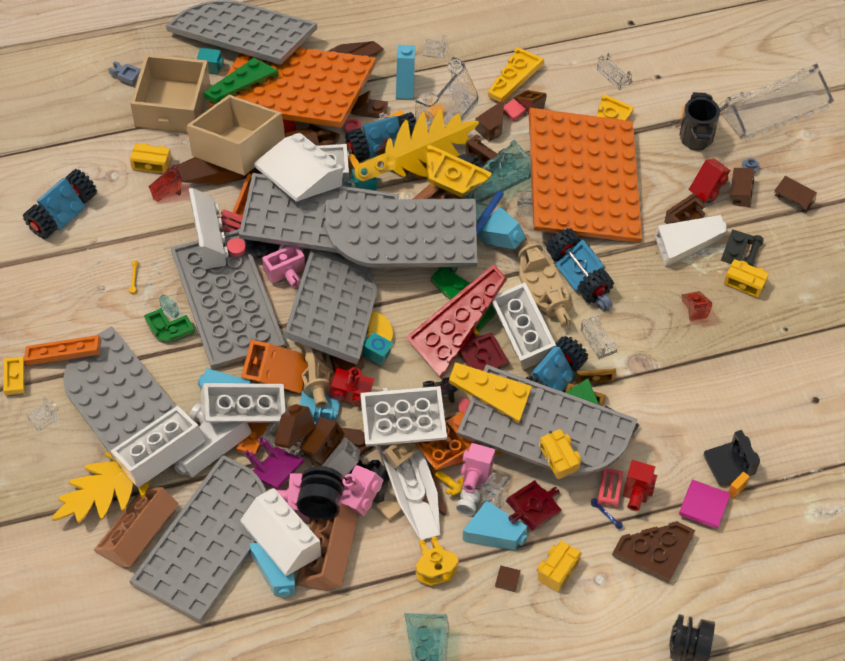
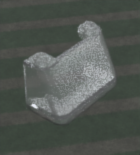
M452 57L448 62L447 69L451 73V80L438 95L425 92L415 101L416 122L420 114L424 112L428 131L432 120L439 110H442L446 127L451 118L457 113H460L461 121L463 122L478 104V93L464 62L460 59Z

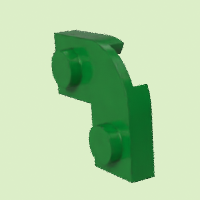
M162 308L144 315L153 336L160 341L174 342L195 333V329L187 315L170 322Z

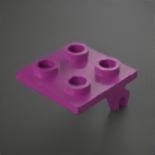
M260 436L257 440L267 452L268 457L261 463L248 450L244 452V455L255 468L253 472L259 479L278 490L290 478V473L294 474L304 463V460L278 447L273 448L266 438L263 439Z

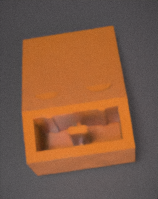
M251 340L241 378L250 380L251 383L283 384L284 390L302 394L304 386L302 373L308 367V363L305 360L306 354L273 344Z
M463 411L445 421L446 440L414 442L435 470L465 463L463 462L465 450L469 451L472 443L481 445L457 436V431L465 415Z

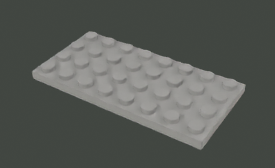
M240 229L224 233L226 243H222L223 247H226L231 239L239 238ZM198 240L171 247V253L211 369L246 360L251 340L286 348L253 256L247 250L239 257H233L228 254L229 258H225L226 266L204 269Z

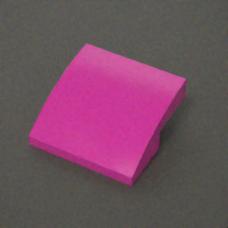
M692 479L678 515L718 529L731 493Z

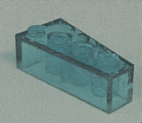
M515 140L511 141L506 149L503 148L495 158L488 160L486 165L482 167V169L492 173L491 178L465 196L467 199H475L477 205L495 196L497 191L503 192L531 178L530 157Z
M404 613L412 661H446L449 637L447 614Z

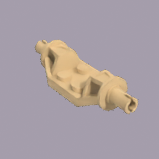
M524 234L526 238L520 243L522 249L518 253L520 260L519 279L521 283H526L539 310L546 312L549 317H557L561 327H565L564 323L568 327L572 324V319L567 313L571 307L569 292L554 263L543 252L542 246L539 243H532L528 234Z
M294 341L295 345L302 350L305 349L306 352L305 360L308 363V367L302 373L305 385L304 393L309 397H314L315 407L318 409L319 407L325 408L328 405L325 394L329 392L335 375L331 355Z

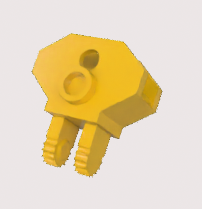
M436 536L431 537L433 548L428 550L424 540H419L422 557L416 564L418 582L433 586L450 581L458 571V558L456 554L444 550L439 545Z

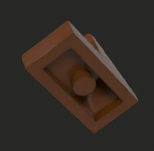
M526 90L515 96L514 99L526 107L529 115L530 108L544 109L547 94Z
M367 91L358 97L351 110V115L384 119L386 118L388 101L372 100L371 91Z

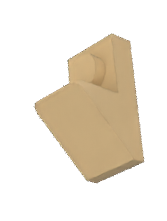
M414 442L393 444L382 454L395 469L419 449Z

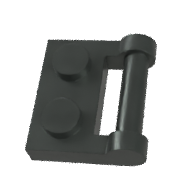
M732 229L721 261L732 264L734 259L738 261H745L748 265L754 267V260L759 247L764 242V238L760 235L752 236ZM747 243L751 244L752 247L748 258L743 259L742 256Z

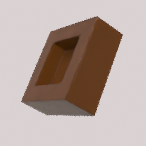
M500 565L495 587L516 592L521 570Z

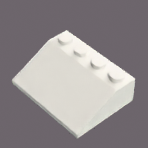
M301 133L284 138L254 163V167L296 202L342 186L343 167Z
M440 386L361 393L366 447L447 439Z

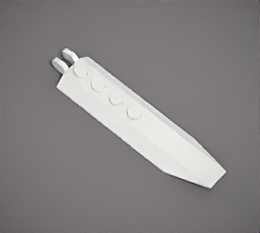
M393 444L378 445L398 504L419 540L440 536L438 492L423 453L418 450L394 469L382 454ZM425 493H426V496H427V499H428L429 504L426 503V502H424V501H422V500L424 499V497H425Z

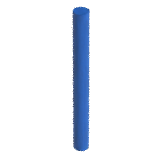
M497 191L477 222V236L504 195L502 191Z

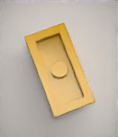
M23 356L4 358L3 391L5 395L25 393V363Z

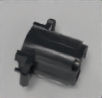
M693 92L690 100L685 104L679 136L682 144L685 143L691 150H705L714 141L720 108L713 100L712 95L703 92Z

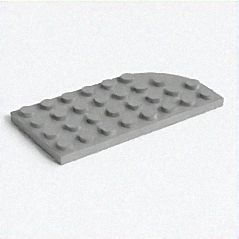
M216 0L194 5L180 12L166 25L168 32L280 65L318 29L315 22L235 0Z
M253 173L239 238L339 253L331 244L326 233V200L399 199V194L341 186L296 202L263 174Z
M475 199L326 200L325 226L328 238L342 256L356 264L372 268L477 267Z
M311 249L283 337L357 364L360 359L377 294L375 280L368 268L346 259L340 253Z
M111 326L97 334L102 339L100 355L69 359L64 372V388L71 403L121 468L112 455L111 450L176 406Z
M486 365L485 372L532 386L520 423L514 422L511 417L506 414L504 416L497 412V409L489 404L486 405L480 402V399L472 396L457 431V436L552 470L539 447V439L558 429H562L564 434L569 435L573 451H578L582 460L579 470L570 475L568 474V476H583L606 469L623 455L629 444L637 419Z
M222 455L131 578L130 584L201 623L250 554V543H257L241 524L240 520L255 498L266 492L259 477L248 467Z

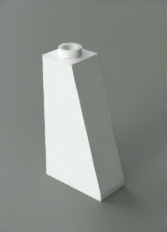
M721 215L658 226L654 235L665 267L722 240L727 231V226L722 220Z
M204 421L199 428L205 442L175 462L174 469L181 475L185 474L194 477L252 433L247 422Z

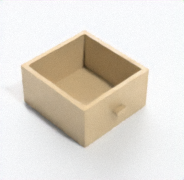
M145 54L131 100L135 127L188 133L186 125L202 115L206 99L203 92L210 88L208 61Z
M232 95L226 96L186 125L192 156L242 175H246L255 168L254 163L285 138L281 112Z

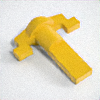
M441 470L435 474L436 477L450 487L445 491L447 495L461 494L464 484L463 477H460L456 482Z

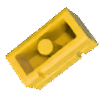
M135 143L130 156L132 169L162 174L168 173L172 161L170 148L150 146L147 143Z
M734 259L726 274L724 284L759 298L767 283L769 273L762 268L750 266L745 261Z
M558 429L539 439V447L558 480L566 477L568 474L577 472L582 461L578 451H573L569 435L564 434L562 429Z
M562 540L557 546L552 545L547 554L549 558L546 562L542 560L537 568V572H539L538 581L559 592L580 562L581 551L570 547L569 544Z

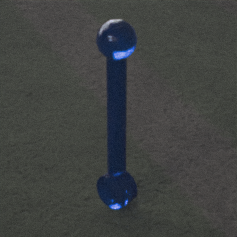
M593 498L591 506L597 507L615 524L617 529H622L623 523L612 517L600 504H597L598 499Z

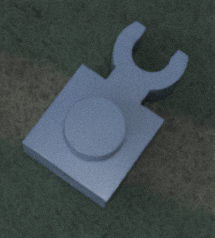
M113 62L115 69H108L110 75L117 76L118 80L134 85L138 80L141 70L129 64H125L123 67L119 62Z

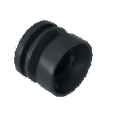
M313 466L304 470L296 503L297 509L303 515L317 520H327L336 517L340 512L341 496L344 488V477L342 474L326 466Z
M678 614L670 635V659L675 660L677 652L681 651L680 661H684L688 653H692V661H709L715 622L701 619L697 628L693 627V617L689 616L687 625H683L684 615Z

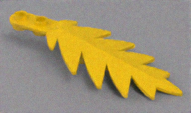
M439 110L432 120L428 131L425 113L422 112L415 124L412 137H410L408 121L405 120L399 129L394 147L392 139L389 138L386 143L385 153L358 164L354 170L355 177L360 181H367L390 170H393L402 177H406L404 168L411 173L428 178L427 170L420 162L422 161L427 164L426 149L428 144L457 157L459 153L452 143L466 145V141L470 140L467 134L479 124V121L462 122L460 113H457L445 127L442 110ZM379 161L383 163L382 168L377 166ZM363 168L367 171L366 175L361 174Z
M109 452L105 453V457L114 460ZM115 461L85 465V470L97 475L71 479L69 484L81 490L59 497V501L64 503V505L53 515L52 520H60L75 514L77 522L81 523L94 502L99 518L103 520L110 508L114 491L121 511H125L132 493L133 482ZM151 480L138 488L141 497L145 496Z

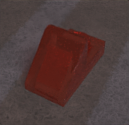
M173 165L149 185L153 200L159 202L170 192L181 195L182 179L176 165Z
M700 291L682 294V302L688 306L690 321L705 319L709 316L712 301Z

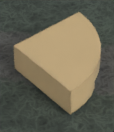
M383 501L376 504V509L389 522L403 512L398 502Z

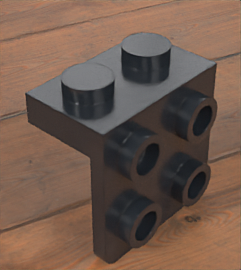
M742 430L734 432L732 442L708 449L703 454L719 485L734 482L742 472L749 476L755 475L760 464L758 454L753 451L749 437L745 436Z

